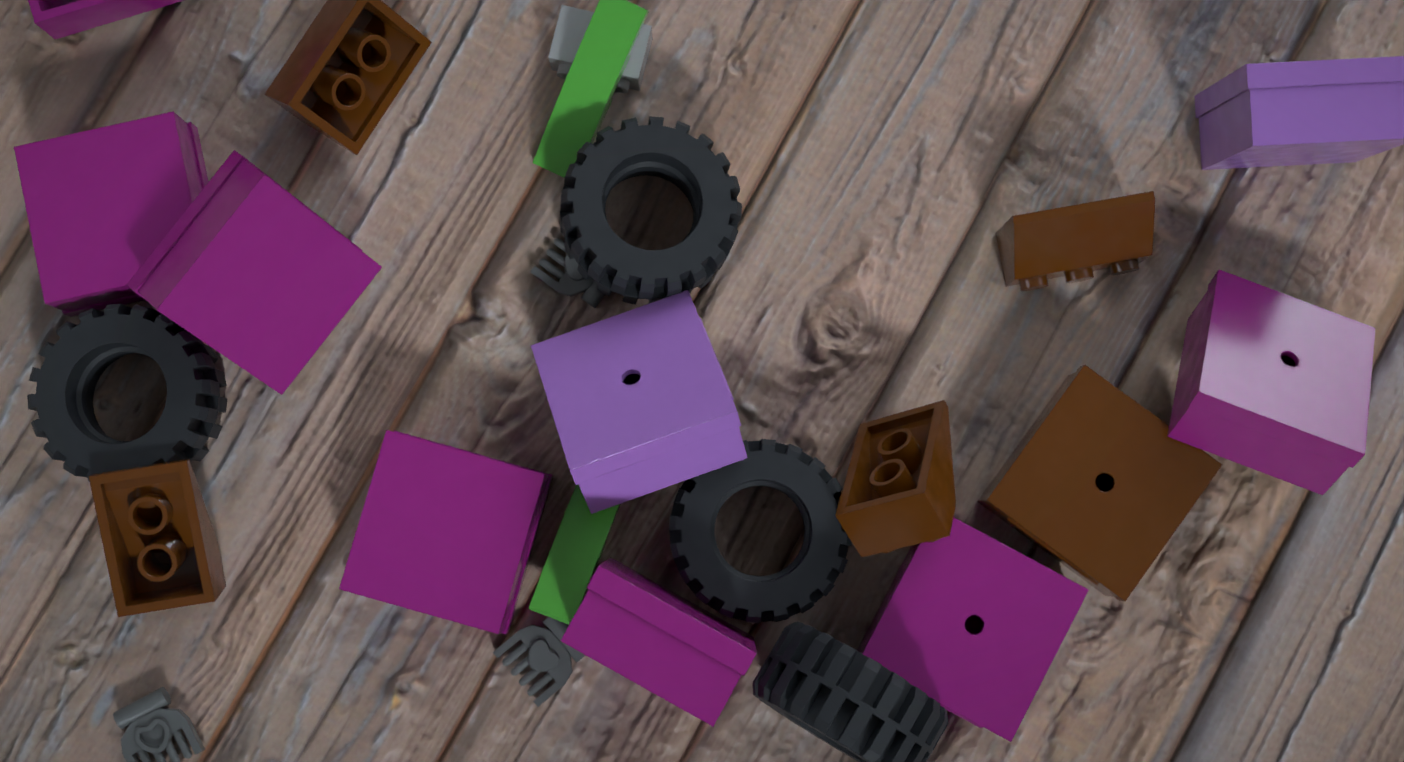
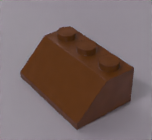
M327 0L264 95L300 121L351 153L358 155L432 42L381 0Z
M1154 191L1012 216L995 233L1006 287L1019 284L1021 291H1031L1049 286L1047 279L1065 276L1066 283H1075L1094 278L1093 271L1110 268L1111 275H1120L1139 270L1138 263L1152 256L1156 201Z

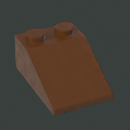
M945 400L860 424L835 516L861 558L878 553H889L899 548L923 542H934L940 538L950 536L956 507L949 411Z
M189 459L91 474L89 476L118 617L215 602L226 587L218 541Z

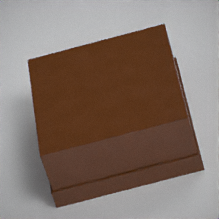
M1082 365L1075 373L1067 376L977 502L1105 596L1115 597L1119 601H1126L1222 464L1199 448L1167 437L1169 425L1088 366Z

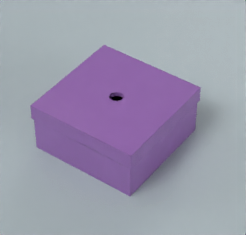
M1404 56L1245 64L1194 96L1196 118H1199L1202 170L1352 163L1404 144Z
M688 290L531 345L570 473L575 484H579L591 514L748 458L739 429L741 423L733 402L734 398Z

